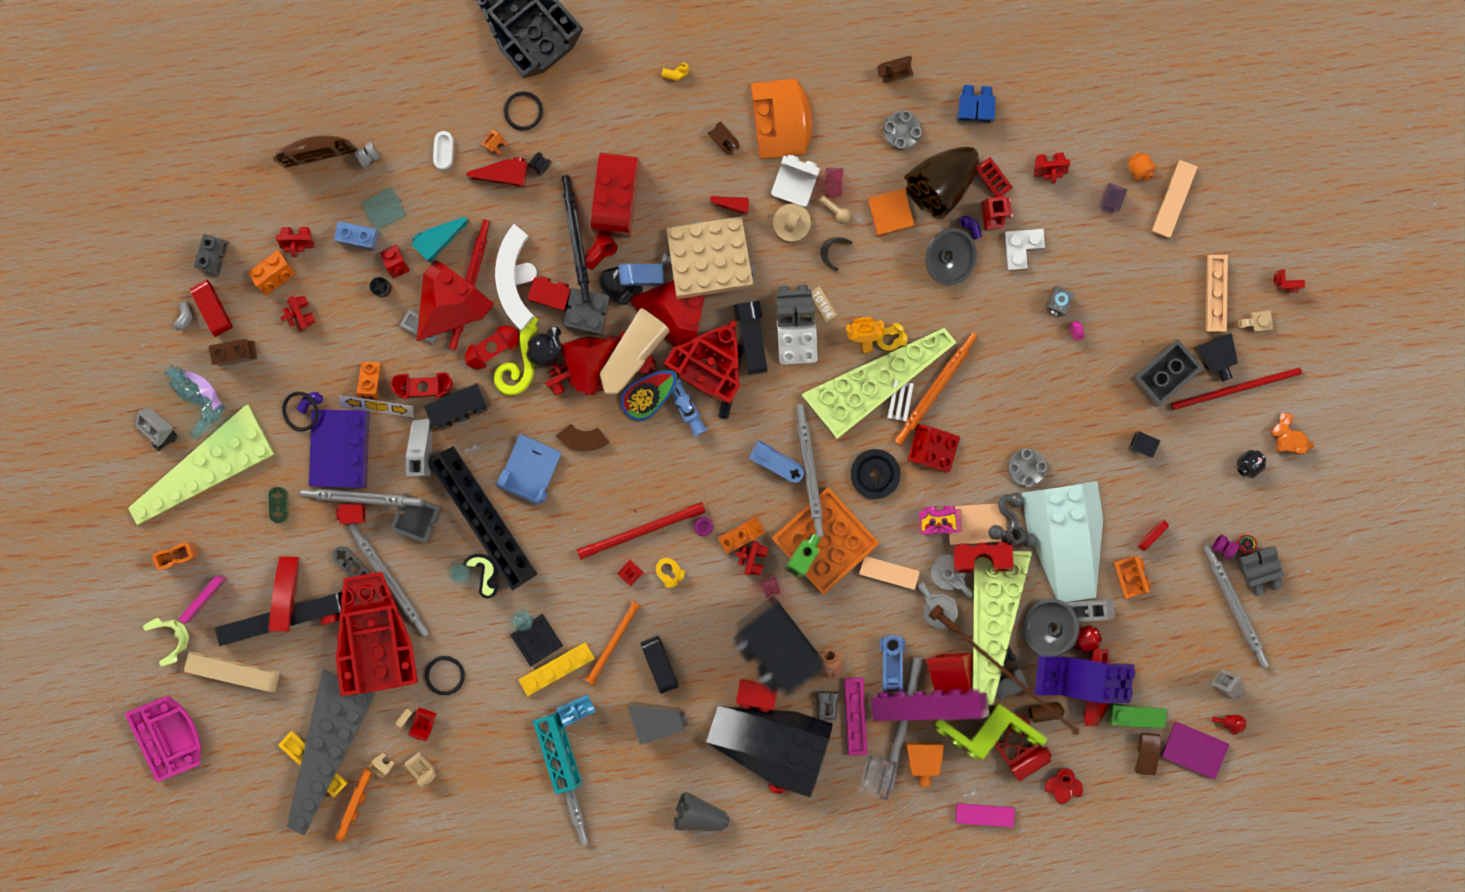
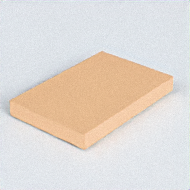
M998 503L955 506V509H961L962 532L949 533V545L1002 542L1001 539H991L988 534L989 528L993 525H999L1003 530H1007L1006 517L999 511Z

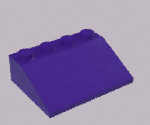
M312 409L311 423L314 420L315 416L314 409ZM319 410L318 421L311 428L309 486L367 488L370 411Z

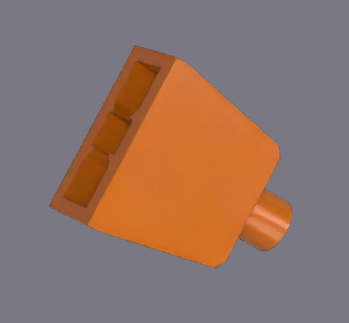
M906 742L911 775L919 776V786L930 787L931 776L940 775L944 744L942 742Z

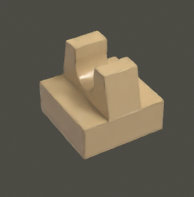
M384 753L376 757L368 766L381 780L394 765L393 761H390L389 764L382 762L386 756Z

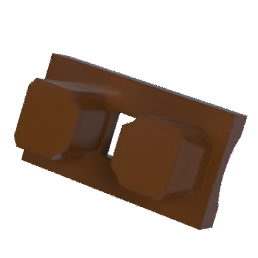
M912 56L902 57L878 65V76L882 77L883 83L913 76L911 68Z

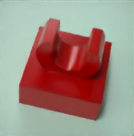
M630 559L617 574L631 587L644 572Z

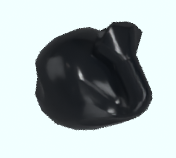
M618 266L606 269L600 274L599 284L601 289L620 305H627L635 295L643 292L642 286L620 285Z
M551 327L547 333H539L530 338L526 356L532 365L546 368L552 366L557 361L562 351V345L559 340L562 332L558 327Z

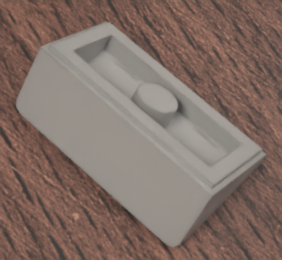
M151 408L138 411L135 426L158 447L161 446L172 432L173 427Z

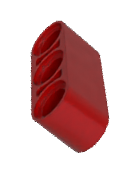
M208 279L190 288V292L214 337L233 329L232 323Z

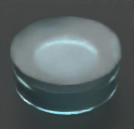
M463 563L454 564L450 569V577L455 582H463L469 577V568L463 565Z
M520 611L515 614L512 622L517 630L526 631L531 627L533 618L528 612Z

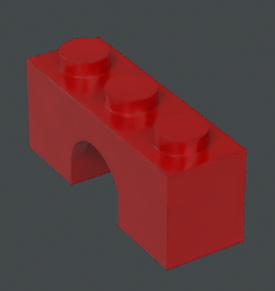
M999 542L996 545L988 546V543H978L977 546L960 543L954 546V573H974V562L981 557L988 558L992 562L993 572L1013 571V546L1008 545L1006 542Z

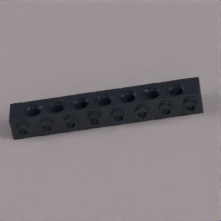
M452 446L432 458L428 463L512 591L538 575L455 447Z

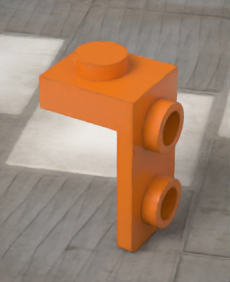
M755 516L718 537V540L726 554H729L758 538L765 531L762 523Z

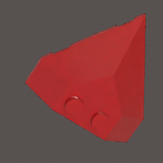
M435 259L423 274L417 342L425 340L424 338L462 327L464 324L482 320L494 306V303L449 267Z
M673 280L638 294L629 302L638 311L642 308L664 323L670 330L665 338L676 347L698 336L706 295L677 299L675 282Z
M736 319L722 327L715 328L693 338L689 342L673 347L663 365L669 370L675 371L679 379L713 399L730 404L740 387Z

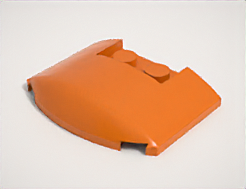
M794 78L752 83L751 90L760 160L806 154V148L812 136L813 120L809 99L799 81Z

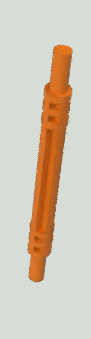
M972 332L963 346L957 349L904 423L905 427L895 439L897 444L901 445L910 431H914L969 354L968 350L978 338L975 333Z

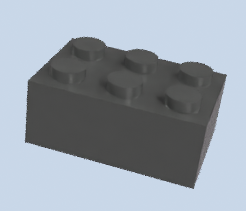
M1177 339L1167 345L1130 379L1155 407H1159L1198 374L1203 367Z

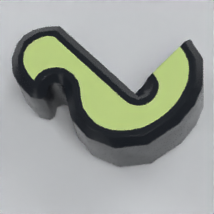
M477 553L466 558L463 565L482 567L479 594L486 599L494 597L499 591V584H493V580L497 577L499 569L491 557L484 553Z

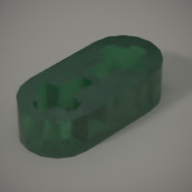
M274 487L269 492V516L274 523H283L289 515L288 493L283 487ZM277 490H279V493H283V497L279 498V504L278 499L274 497ZM278 506L280 508V512L284 514L280 517V520H278V517H275L274 515L278 512Z

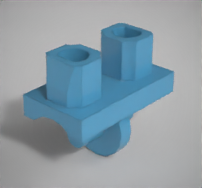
M588 694L556 708L563 726H567L596 712Z

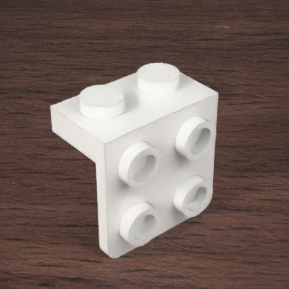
M793 155L783 156L771 191L772 196L806 207L820 168H817V164L810 161L803 163L799 161L798 157Z
M802 317L801 319L806 320L810 317ZM784 318L782 320L788 321L790 320V318ZM795 319V326L778 327L777 320L780 364L816 362L818 360L816 323L815 325L798 326L797 319Z

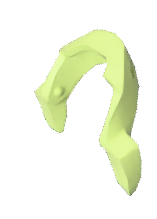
M156 618L143 625L145 631L164 626L171 627L175 630L174 636L179 639L177 648L169 656L159 661L161 667L177 662V655L187 648L189 634L185 626L176 620L161 622L159 618Z

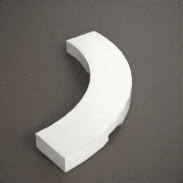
M513 224L504 237L498 252L495 280L498 296L504 310L513 323L523 331L535 316L526 308L518 294L515 266L520 251L529 236Z

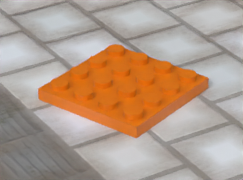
M829 487L819 494L823 514L821 520L824 537H820L821 541L816 547L820 551L805 573V576L823 595L880 544ZM808 504L772 537V540L789 558L802 540L807 541L811 533L816 535L814 519L811 518L810 505ZM804 550L803 554L808 556V552Z

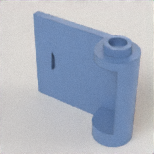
M519 434L496 487L536 505H539L540 502L544 504L548 495L545 491L562 452Z

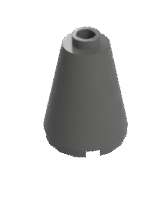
M688 792L681 794L676 807L678 818L674 817L675 830L723 831L724 828H727L729 817H727L725 811Z

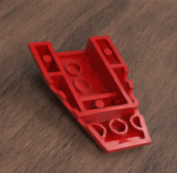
M383 572L344 578L341 614L339 617L340 625L337 636L338 644L335 655L340 695L349 696L418 684L413 644Z

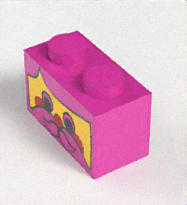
M955 505L943 506L944 510H936V506L924 507L925 511H919L920 535L962 532L961 509H955Z

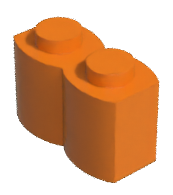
M180 543L171 549L156 552L152 559L156 569L163 570L176 567L180 563L193 561L199 556L195 543Z

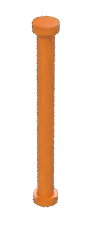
M631 601L629 610L589 677L586 676L585 680L588 683L596 684L597 676L636 611L642 607L637 602Z

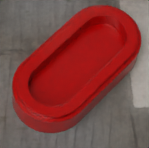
M1164 519L1158 522L1137 544V547L1141 551L1148 549L1166 531L1169 523Z

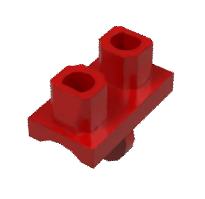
M1063 152L1054 154L1053 161H1047V157L1044 154L1037 155L1033 175L1034 177L1043 176L1044 180L1050 179L1051 184H1056L1057 178H1063V174H1068L1070 159L1066 160Z
M282 227L280 235H276L279 248L284 249L285 252H291L293 258L298 257V252H305V248H314L315 245L309 227L299 228V234L294 235L292 228Z
M293 295L288 297L289 300H287L291 313L288 307L283 308L285 315L280 319L282 322L288 321L291 327L295 325L294 318L301 333L315 323V318L312 312L302 315L300 309L308 307L306 297L300 296L295 298Z
M557 362L553 364L555 369L549 371L551 377L556 374L558 376L545 382L547 388H550L558 396L565 392L561 382L566 379L572 388L575 386L569 370L562 373L563 370L568 368L566 363L558 366Z
M753 540L749 555L747 554L749 548L747 546H743L741 552H735V555L740 557L738 564L744 565L745 558L748 559L744 574L749 576L750 574L761 575L763 565L754 563L755 555L766 558L768 552L767 547Z

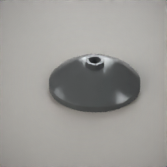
M947 228L938 232L932 238L926 250L925 263L927 271L933 280L940 284L951 286L961 283L970 275L975 266L977 255L972 237L964 230Z
M1058 599L1041 600L1034 604L1025 616L1023 623L1025 640L1030 648L1040 655L1060 656L1074 646L1079 636L1080 625L1078 616L1074 609L1064 601ZM1055 625L1058 626V630L1056 632H1054L1053 630Z

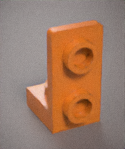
M380 362L361 363L356 392L357 397L380 401L377 391L381 370Z

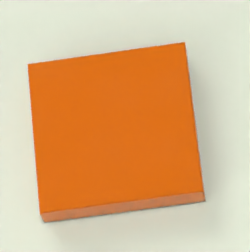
M905 189L868 198L877 236L915 226Z

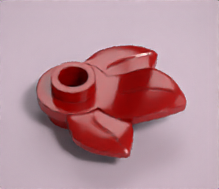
M1061 768L1056 773V776L1046 781L1045 792H1054L1056 801L1063 805L1071 799L1072 795L1081 797L1083 786L1081 781L1075 778V774L1071 769ZM1063 777H1069L1067 780H1063Z

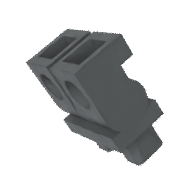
M203 234L194 268H198L199 271L219 276L224 261L219 259V256L225 258L229 241Z
M806 284L797 286V290L790 291V287L787 285L779 287L777 292L778 327L795 326V314H797L798 326L815 325L812 292ZM800 315H810L811 317L804 320L800 318ZM791 316V319L784 321L781 317Z
M1276 546L1236 558L1246 586L1251 587L1255 596L1266 593L1263 583L1268 581L1271 590L1283 588L1281 577L1284 576L1277 556Z
M1018 666L1010 668L1012 675L1029 688L1021 669ZM1000 675L995 698L998 697L1001 701L1006 699L1005 696L1013 695L1024 689L1007 675Z

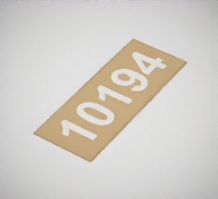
M820 286L812 290L813 302L824 320L827 322L837 316Z

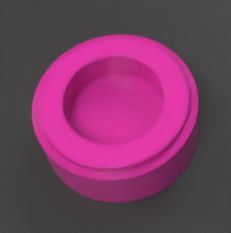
M1079 321L1071 322L1070 332L1072 338L1075 341L1083 339L1084 330L1082 324Z

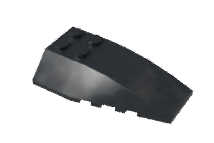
M477 0L500 51L523 78L546 72L574 48L583 31L581 25L559 0Z
M718 706L706 743L727 757L732 758L738 764L751 770L757 776L762 777L773 786L810 798L819 775L833 724L794 711L770 710L769 712H763L754 708Z

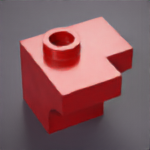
M1006 196L987 198L981 202L985 230L1004 228L1005 219L1013 217L1011 200Z

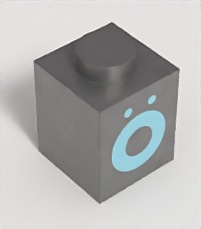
M1059 286L1054 287L1045 309L1049 310L1048 313L1055 317L1065 315L1075 293Z

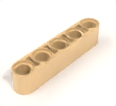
M188 652L184 672L268 692H276L280 672L197 652Z

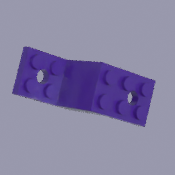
M1039 655L1034 694L1040 696L1061 695L1098 703H1130V699L1133 696L1132 683L1135 677V665L1129 663H1106L1071 656Z

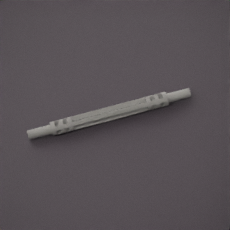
M797 405L799 421L797 427L799 430L811 518L814 519L816 535L820 538L824 537L821 520L823 514L809 423L806 422L804 405Z
M317 489V491L300 490V497L316 498L320 501L352 502L405 507L406 505L423 506V499L406 498L404 495L346 492Z
M354 523L349 525L347 528L358 542L357 546L361 549V552L368 559L376 572H383L392 596L402 611H404L406 617H408L411 623H414L423 638L427 636L429 631L420 620V615L376 554L367 538L361 535Z
M1210 544L1204 546L1203 549L1211 563L1210 568L1228 601L1251 651L1255 653L1262 668L1268 667L1269 663L1261 649L1262 645L1221 561L1217 560Z
M544 721L543 723L548 733L550 729L548 721ZM548 739V745L550 747V750L553 752L555 749V744L553 741ZM554 758L556 769L559 770L561 763ZM560 776L562 788L568 787L566 779ZM574 790L564 792L573 826L577 829L581 845L587 844L589 842L583 825L585 822Z

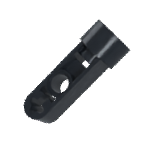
M760 301L733 305L735 319L740 321L748 374L754 375L768 372L759 317H762Z

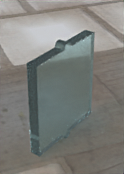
M392 187L362 202L368 214L367 218L371 219L376 230L406 215L400 204L401 200L397 198Z

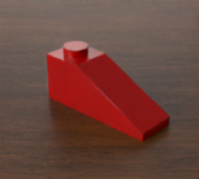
M513 157V160L506 159L469 171L466 176L472 180L525 187L528 163L524 162L525 159Z

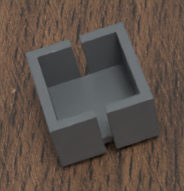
M572 288L568 302L571 309L566 311L563 326L603 336L606 318L601 315L602 313L604 315L608 313L610 296L589 292L590 302L583 303L581 290Z
M408 493L403 494L406 498H418ZM424 499L422 507L399 506L398 510L404 511V513H396L390 530L423 543H430L435 530L433 524L438 522L443 507Z

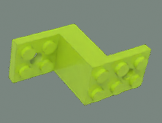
M1000 704L994 707L971 741L942 719H938L934 724L937 726L936 731L944 737L947 734L953 738L951 742L959 748L966 747L969 750L967 754L975 760L979 758L983 760L1009 723L1012 724L1010 728L1018 734L1022 732L1026 734V740L1033 745H1044L1047 738Z

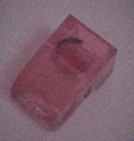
M826 168V197L842 196L843 168Z

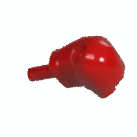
M1225 715V719L1212 717V722L1223 723L1224 728H1228L1233 735L1242 733L1246 729V719L1241 715Z

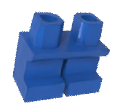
M964 85L962 93L958 98L959 104L956 121L974 122L975 120V122L993 123L995 120V96H993L992 87L982 86L979 96L974 95V86Z

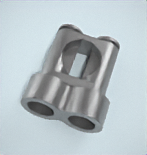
M817 691V719H837L839 692ZM826 703L830 704L829 714H825Z

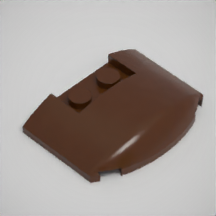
M329 135L311 136L285 146L273 157V160L283 168H289L351 154L358 150V148L351 141L341 137Z

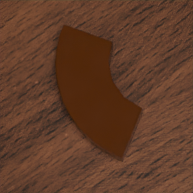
M570 424L556 435L562 443L577 450H596L610 443L599 428L592 431H581Z

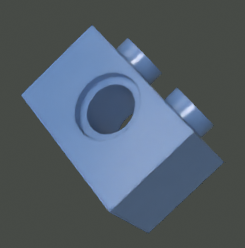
M338 221L334 240L338 243L376 251L380 232L373 228Z

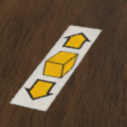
M339 395L340 407L414 418L412 405Z

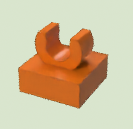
M492 129L481 145L491 152L494 151L500 154L501 151L497 149V145L501 143L506 146L507 143L502 140L504 136Z

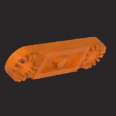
M364 769L361 779H359L341 826L338 829L339 832H337L335 838L338 842L343 843L351 823H355L358 818L359 812L357 809L359 804L363 805L367 794L364 792L372 775V771Z

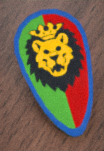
M673 370L658 371L628 386L621 397V406L624 413L636 421H645L651 418L673 392L677 381V373Z

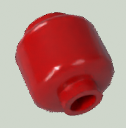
M1092 625L1080 628L1078 639L1074 644L1075 648H1080L1083 653L1099 648L1102 637L1098 628H1094Z

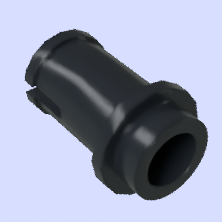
M172 430L161 446L158 447L153 442L151 444L159 452L169 443H174L178 437Z

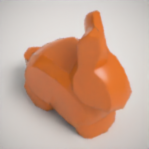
M1281 413L1280 423L1275 425L1271 431V435L1277 438L1276 452L1286 451L1295 454H1306L1308 450L1314 447V443L1309 441L1308 437L1301 431L1290 429L1293 414Z

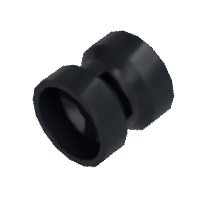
M375 277L370 282V291L376 296L384 298L391 293L392 286L385 278Z

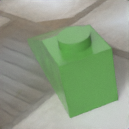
M1109 703L1107 722L1111 725L1165 728L1167 709Z

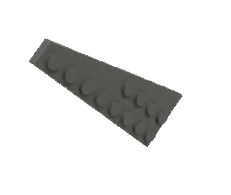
M323 670L287 824V828L302 835H306L375 696L372 692L341 696L338 676L326 670Z

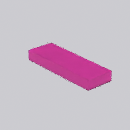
M223 575L215 576L179 617V620L184 624L189 623L227 578Z
M956 803L955 823L1013 827L1015 808Z

